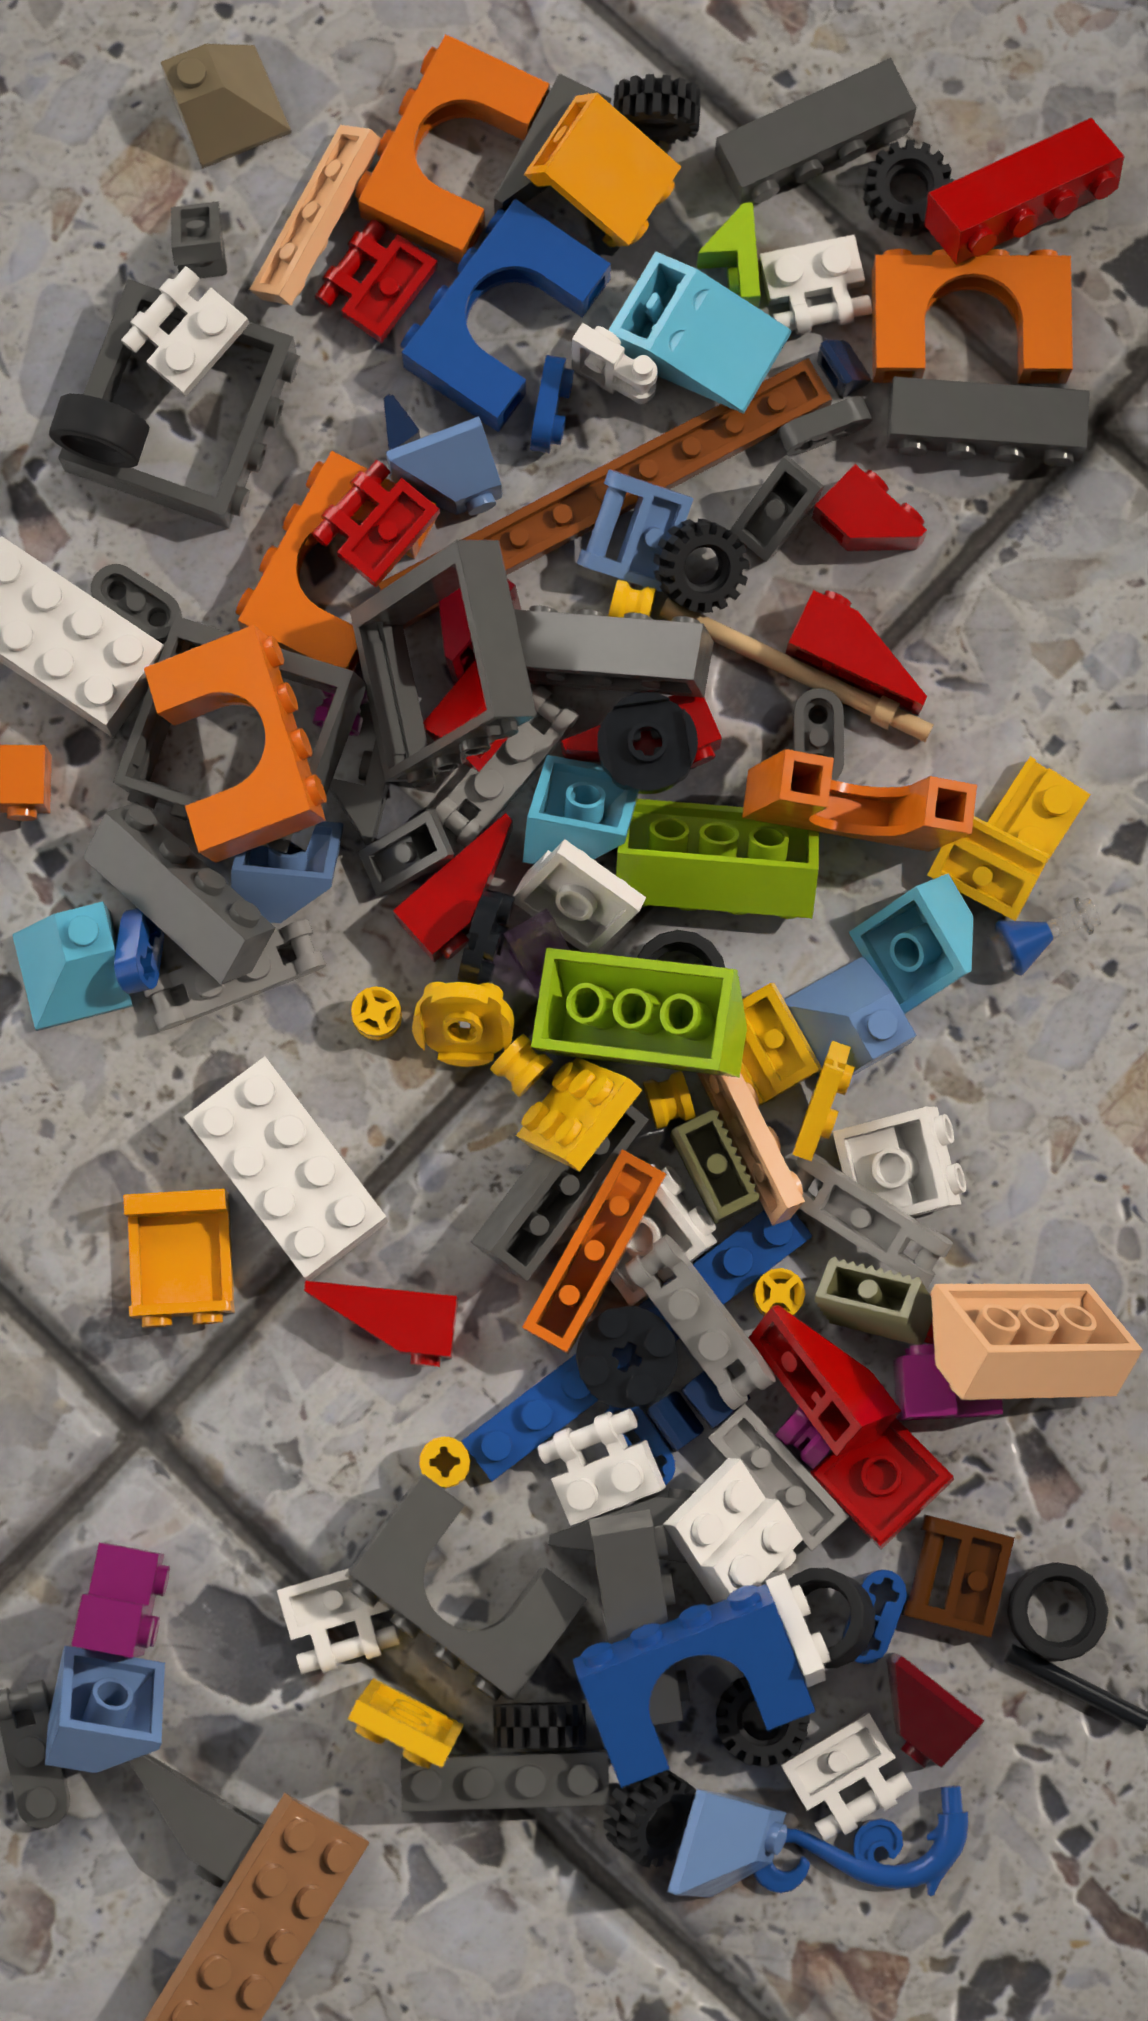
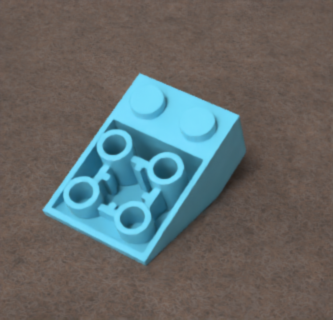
M656 251L609 328V331L620 339V345L625 348V355L633 360L641 355L651 358L657 366V376L743 414L792 333L791 329L700 270Z

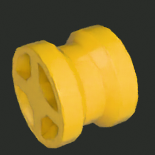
M618 579L608 616L624 617V614L631 612L651 616L656 588L647 586L639 590L631 588L628 581Z
M377 986L366 988L358 993L352 1002L351 1015L353 1023L358 1032L365 1038L374 1041L386 1040L396 1034L400 1028L403 1017L401 1006L394 993L388 989Z
M525 1034L519 1036L490 1068L497 1077H505L511 1082V1090L518 1097L525 1094L553 1063L546 1054H537L532 1049V1041Z
M682 1071L672 1073L669 1079L657 1082L654 1079L643 1082L647 1103L657 1130L667 1127L669 1121L677 1118L684 1121L695 1118L691 1096Z
M784 1268L771 1269L764 1273L756 1283L753 1291L754 1305L763 1316L767 1314L771 1307L777 1305L790 1314L795 1315L803 1305L805 1298L804 1284L800 1277L791 1270Z
M442 1436L432 1439L425 1445L420 1453L419 1465L422 1474H425L440 1487L450 1488L457 1486L465 1480L470 1471L471 1459L468 1450L460 1441L453 1437Z

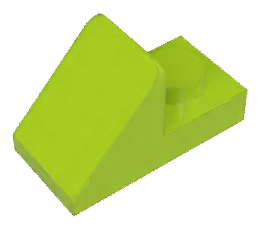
M753 202L743 203L701 248L698 253L697 268L731 267L727 268L728 289L759 309L760 283Z

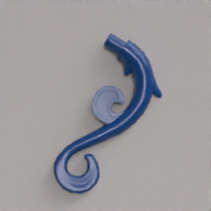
M960 1785L940 1787L942 1812L937 1814V1827L926 1835L927 1841L934 1840V1843L924 1855L906 1864L885 1865L874 1859V1851L877 1847H884L891 1859H895L903 1847L902 1831L893 1821L883 1818L872 1819L859 1826L854 1836V1855L798 1829L787 1828L785 1843H794L807 1849L857 1881L875 1887L890 1889L913 1888L926 1883L927 1895L933 1896L941 1880L963 1851L968 1834V1811H963ZM800 1857L799 1864L790 1871H782L777 1869L772 1861L771 1864L753 1873L757 1882L769 1891L776 1893L790 1892L798 1887L806 1878L810 1862L806 1857Z

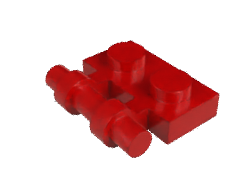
M371 219L362 232L356 231L348 241L349 250L337 266L331 265L322 276L324 283L314 297L328 308H330L339 294L348 297L349 300L341 309L342 317L382 344L436 271L438 263L433 257L399 234L396 235L387 249L378 242L385 234L386 229L382 224ZM365 260L371 261L375 265L361 283L352 278Z
M375 460L365 473L359 471L350 481L352 488L336 506L329 505L321 515L323 521L312 532V536L324 546H327L338 533L346 537L348 540L337 551L338 557L374 587H377L440 515V508L402 477L389 492L380 486L391 472L379 460ZM366 500L375 504V509L361 525H358L351 519Z

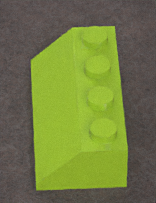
M637 799L626 841L618 847L616 876L646 897L642 907L653 905L677 907L685 911L701 909L725 911L735 915L749 913L773 915L784 919H794L797 917L813 919L819 871V832L742 818L743 807Z
M546 948L531 1043L532 1048L553 1055L740 1078L747 1024L738 970Z

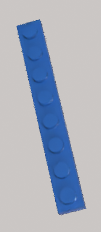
M763 1210L693 1265L724 1305L811 1239L813 1235L796 1213L789 1220L772 1226L765 1210ZM650 1298L638 1306L661 1318L674 1335L675 1342L680 1339ZM627 1343L624 1349H614L612 1357L619 1360L617 1369L627 1372L630 1365L639 1367L642 1358L635 1354L636 1345ZM576 1354L461 1441L491 1482L599 1401L589 1392L580 1378Z

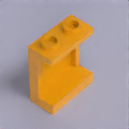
M591 93L578 95L574 98L524 175L537 187L549 185L606 233L603 241L609 247L630 246L644 235L649 226L647 218L655 206L663 203L672 193L675 186L673 179L681 169V166L600 94Z
M226 1189L123 1195L124 1215L128 1217L131 1282L129 1317L142 1319L143 1328L172 1326V1317L192 1316L194 1325L223 1323V1314L235 1313L229 1193Z

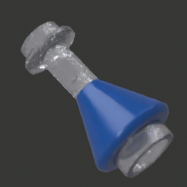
M1079 897L1073 899L1074 910L1046 922L998 920L995 924L996 933L987 936L986 941L991 956L1000 972L1004 973L1012 969L1015 974L1021 976L1054 939L1082 927L1088 935L1093 934L1094 927L1101 925V921L1092 900L1086 898L1081 901Z

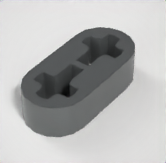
M856 396L798 417L779 428L778 434L787 455L792 456L856 433L871 424L873 420L863 397Z

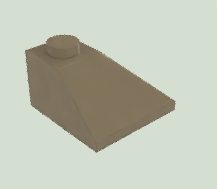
M203 44L161 61L167 87L202 169L291 134L289 124L255 45Z

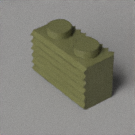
M711 1110L674 1128L671 1131L670 1137L715 1225L754 1207L760 1193L754 1192L755 1184L749 1182L751 1175L744 1173L746 1166L740 1164L742 1157L735 1155L737 1148L731 1146L733 1139L726 1137L728 1130L722 1128L724 1121L717 1119L719 1112Z
M836 1257L829 1259L815 1294V1303H818L817 1307H820V1311H823V1315H826L829 1323L915 1345H922L933 1320L931 1295L919 1276L912 1279L910 1274L905 1277L900 1272L894 1275L891 1270L884 1272L882 1268L875 1270L872 1265L866 1268L863 1263L857 1266L854 1261L847 1263L845 1259L838 1261Z

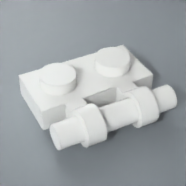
M855 234L760 254L759 263L769 306L785 302L789 303L790 311L773 314V318L791 329V331L795 330L796 334L811 332L812 326L836 321L839 326L854 323L855 317L872 314V304L869 295L851 298L848 294L849 289L863 287L865 283ZM831 293L833 302L811 307L807 306L805 298Z
M186 266L174 280L168 278L159 288L162 294L145 313L142 311L137 313L130 321L133 327L121 339L122 343L134 353H137L147 340L155 345L157 349L146 361L148 366L185 397L250 324L246 316L211 287L198 302L188 293L198 283L200 278ZM178 307L186 316L168 335L159 326Z
M582 323L572 338V369L611 394L616 390L638 404H645L650 401L656 393L657 366L655 362L646 355L638 356L633 360L624 354L625 348L620 345V339L611 331L600 326L592 329Z
M631 1409L615 1415L612 1412H606L596 1416L594 1423L575 1431L571 1428H566L554 1433L553 1440L538 1445V1453L543 1463L548 1464L561 1458L567 1466V1472L556 1475L551 1481L570 1526L659 1492L666 1487L647 1440L629 1447L626 1443L623 1433L637 1428V1420ZM602 1442L606 1446L609 1455L587 1463L583 1449Z
M349 1569L277 1590L290 1639L293 1640L309 1634L312 1637L315 1649L296 1655L301 1674L321 1669L322 1673L338 1669V1663L364 1655L369 1660L382 1656L381 1650L400 1645L395 1625L375 1630L371 1615L385 1612L389 1609L379 1601L372 1608L356 1597L349 1590L354 1582L345 1576ZM355 1621L359 1636L331 1644L327 1629Z
M869 1712L780 1764L807 1811L823 1801L826 1802L831 1814L814 1823L824 1841L841 1831L844 1835L858 1828L856 1822L880 1808L884 1812L898 1804L896 1801L898 1797L913 1789L903 1771L886 1781L881 1775L878 1768L894 1760L895 1756ZM864 1777L871 1790L845 1805L838 1792Z

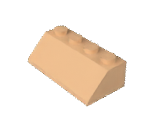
M935 1284L931 1291L935 1365L949 1382L953 1392L962 1400L1117 1396L1143 1351L1089 1284Z

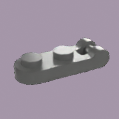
M44 1680L30 1682L27 1684V1689L10 1692L9 1688L0 1690V1731L17 1810L20 1817L28 1825L35 1828H49L58 1824L67 1815L70 1807V1793L64 1768L45 1765L51 1705ZM32 1709L36 1724L19 1728L16 1712Z

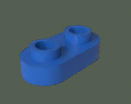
M546 355L530 442V450L550 454L552 444L561 445L566 416L558 415L561 397L570 398L574 377V369L566 368V358Z

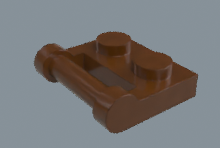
M924 1515L921 1530L925 1531L910 1597L909 1600L905 1601L901 1615L991 1638L1015 1537ZM947 1536L959 1539V1544L943 1609L929 1606V1601L944 1539Z

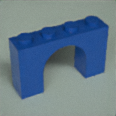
M517 199L512 202L506 211L500 208L493 215L485 230L488 236L478 249L472 246L465 253L457 267V271L460 273L450 287L443 285L436 292L429 305V310L432 312L422 325L415 323L408 330L400 345L403 349V367L473 416H479L482 422L497 432L501 430L526 396V379L485 352L472 338L467 327V321L475 302L485 292L498 285L525 283L544 291L583 318L609 283L611 275V263Z
M767 1584L759 1587L754 1585L740 1587L731 1592L728 1599L710 1606L699 1604L689 1607L677 1619L661 1625L657 1623L643 1625L635 1629L628 1638L612 1644L608 1642L594 1644L585 1649L581 1656L572 1659L579 1682L621 1788L670 1769L650 1717L649 1703L653 1687L659 1677L671 1665L682 1659L697 1655H711L723 1658L739 1668L747 1678L767 1731L816 1712Z

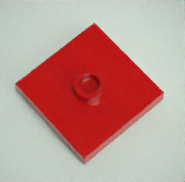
M897 1418L894 1419L877 1441L839 1456L832 1452L810 1473L849 1515L853 1522L880 1549L884 1548L954 1481V1476Z

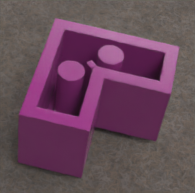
M934 1344L909 1346V1348H905V1355L893 1360L895 1400L902 1410L897 1416L899 1421L989 1417L1003 1414L1002 1399L962 1400L953 1392L949 1382L935 1365Z
M99 1542L88 1594L81 1595L71 1646L131 1658L144 1655L145 1648L154 1647L160 1623V1617L152 1615L156 1595H165L170 1575V1566L162 1565L164 1554Z

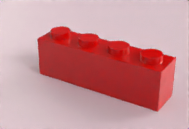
M1091 117L929 192L924 226L956 265L974 256H983L997 245L1014 237H1023L1044 223L1055 218H1064L1076 208L1093 200H1101L1111 195L1119 188L1124 155Z

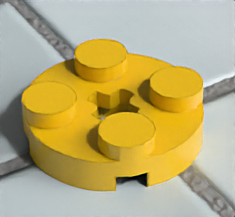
M432 982L424 988L423 996L415 1006L412 1032L415 1041L424 1051L427 1044L431 1049L438 1052V1060L454 1066H480L493 1061L494 1053L502 1050L503 1047L505 1051L511 1045L514 1015L510 1006L503 1000V991L495 984L481 983L477 985L466 982ZM459 1021L470 1023V1028L460 1027Z

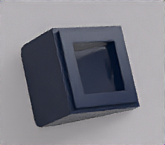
M825 340L820 343L817 363L839 397L845 398L871 381L870 375L847 341Z
M388 394L385 396L384 408L388 449L391 450L420 439L419 428L394 395Z
M705 1371L680 1390L711 1430L737 1410L731 1409L724 1402L717 1386Z
M677 1391L671 1392L647 1409V1416L672 1451L675 1450L677 1452L704 1431L701 1422Z

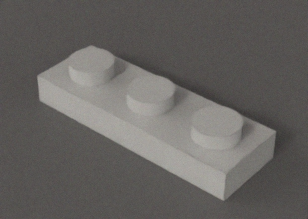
M745 1403L707 1438L726 1460L728 1458L741 1459L765 1498L779 1500L802 1536V1542L810 1551H813L849 1517Z

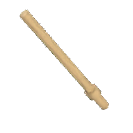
M667 598L659 616L669 621L676 616L694 618L704 624L715 643L812 689L822 688L833 692L840 699L841 703L871 716L870 722L886 730L892 726L926 742L934 724L900 709V703L884 695L879 699L703 614L688 610Z

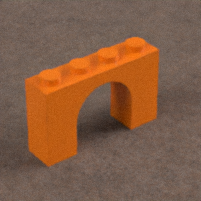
M445 34L438 49L432 46L427 52L420 73L424 76L416 90L409 88L399 108V115L402 118L395 131L388 129L382 137L377 150V156L380 159L373 173L366 171L361 177L356 188L355 197L358 198L361 218L367 221L374 219L382 224L386 230L396 235L399 234L406 240L459 265L465 253L472 246L475 247L485 227V210L468 200L440 188L423 174L416 161L420 144L425 136L437 125L455 118L481 120L524 141L550 92V83Z
M890 249L885 251L883 255H875L872 267V383H892L893 377L923 378L926 368L925 316L932 305L939 299L961 290H975L987 293L998 299L1012 315L1017 330L1018 384L1067 383L1073 369L1071 255H1058V252L1050 249L1035 250L1030 252L1029 255H1010L1006 250L991 249L983 256H974L957 265L944 249L936 250L932 255H912V252L907 249Z
M332 450L325 463L318 461L314 465L306 482V487L310 489L302 505L295 503L289 510L282 527L283 530L287 531L278 548L272 545L267 550L259 567V572L263 573L255 590L251 588L246 589L237 605L236 614L240 616L238 619L240 629L255 625L268 637L273 636L281 649L354 671L360 658L353 625L319 608L307 598L300 587V571L306 555L318 543L312 536V532L323 521L321 518L322 513L330 504L336 506L352 488L350 481L359 471L365 473L367 468ZM385 479L380 486L389 492L396 483ZM366 500L351 519L358 525H361L375 509L376 505ZM436 519L405 555L413 559L416 558Z
M255 625L144 668L157 714L174 726L230 705H245L255 708L262 719L265 729L264 751L260 762L249 777L232 788L185 805L198 852L215 863L326 821L321 804L327 802L326 793L319 777L316 774H311L307 758L312 756V748L305 731L302 728H297L293 712L298 710L297 699L290 684L283 682L279 666L284 665L281 648L273 636L268 637Z
M785 749L748 769L742 818L927 852L972 834L977 793L976 784L929 776L914 784L902 787L854 785L832 780L834 758Z

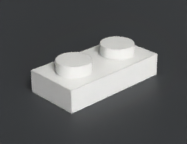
M785 1573L765 1580L776 1604L806 1687L808 1688L825 1681L823 1664L831 1661L820 1632L810 1635L803 1617L811 1614L800 1585L791 1588Z

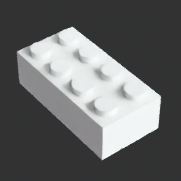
M1 536L0 662L113 738L148 690L149 684L144 668L159 661L164 645Z
M265 1056L184 1116L307 1281H312L389 1222L386 1215Z

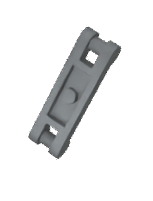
M542 684L532 693L537 716L519 726V733L508 737L480 772L471 768L448 797L435 809L442 827L446 826L457 835L456 842L464 848L494 823L545 762L546 755H550L580 718V715L571 707L567 706L564 709L552 699L554 694ZM539 714L552 723L544 735L531 725ZM466 802L479 812L471 821L458 812Z
M298 920L273 932L252 972L224 984H220L197 962L168 974L159 975L157 986L154 989L143 991L146 999H152L157 1011V1014L154 1015V1020L158 1030L165 1031L324 968L326 963L321 951H315L310 936L313 935V930L309 920ZM292 945L297 959L283 965L278 950ZM185 987L190 1002L176 1006L171 992Z
M814 1153L812 1161L798 1157L795 1161L798 1166L795 1174L801 1182L803 1189L802 1197L805 1201L799 1209L898 1273L900 1272L904 1277L910 1274L912 1279L919 1276L924 1286L928 1288L935 1276L933 1271L935 1264L940 1256H947L953 1242L944 1235L929 1229L829 1165L819 1155ZM815 1178L823 1182L816 1197L808 1190ZM911 1239L922 1246L915 1260L903 1253Z
M664 1235L653 1243L654 1250L644 1257L637 1255L625 1264L626 1270L631 1279L639 1287L643 1288L717 1386L724 1402L731 1409L735 1410L748 1401L747 1395L757 1388L764 1390L776 1381L775 1375L673 1238L669 1235ZM667 1266L676 1276L664 1284L657 1272ZM739 1359L746 1371L735 1378L727 1366Z

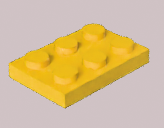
M575 1058L573 1062L566 1063L556 1073L552 1080L554 1087L544 1100L535 1103L528 1109L521 1121L523 1127L516 1136L530 1148L580 1171L641 1093L642 1089L626 1076L583 1059Z
M375 1678L371 1680L357 1699L348 1717L350 1721L357 1724L355 1731L361 1736L378 1744H383L385 1739L404 1748L402 1755L406 1759L427 1769H430L432 1763L441 1768L443 1767L464 1724Z

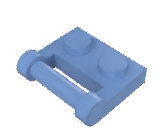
M608 469L604 481L608 488L587 549H581L577 564L644 587L656 588V591L662 592L659 587L662 583L656 580L654 571L659 570V565L653 563L654 554L661 555L663 548L657 545L661 538L666 541L669 540L671 535L668 533V530L673 526L679 529L683 527L682 521L687 520L694 498ZM628 492L639 497L618 558L613 560L605 557L625 495Z

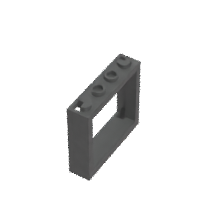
M130 279L127 280L84 390V395L113 402L132 353L122 343L121 339L133 327L130 321L139 311L145 313L162 294L160 290ZM176 307L168 317L182 321L186 314ZM249 321L250 324L235 340L270 352L271 355L216 497L133 468H119L96 463L62 448L58 458L64 471L229 529L234 515L239 517L243 507L247 505L250 490L246 489L245 486L251 471L258 473L263 464L267 445L263 444L262 441L268 426L275 428L281 417L284 400L279 399L284 384L285 382L292 384L297 375L296 368L301 356L296 354L294 337Z
M456 540L350 611L385 782L408 781L413 784V788L432 784L436 781L435 775L461 767L463 765L462 760L468 756L489 751L491 749L490 743L497 739L516 735L519 733V726L537 716L499 540ZM461 587L487 711L428 745L403 625Z
M175 616L158 662L231 633ZM281 649L284 657V665L279 666L282 678L335 694L309 762L311 774H316L319 777L327 796L366 691V682L354 671ZM148 688L113 783L129 792L128 801L132 803L137 802L142 807L152 810L155 809L156 803L172 807L170 811L172 816L189 822L185 805L201 800V798L149 782L171 723L157 714L150 688ZM316 825L266 843L263 846L281 853H287L289 846L306 851Z

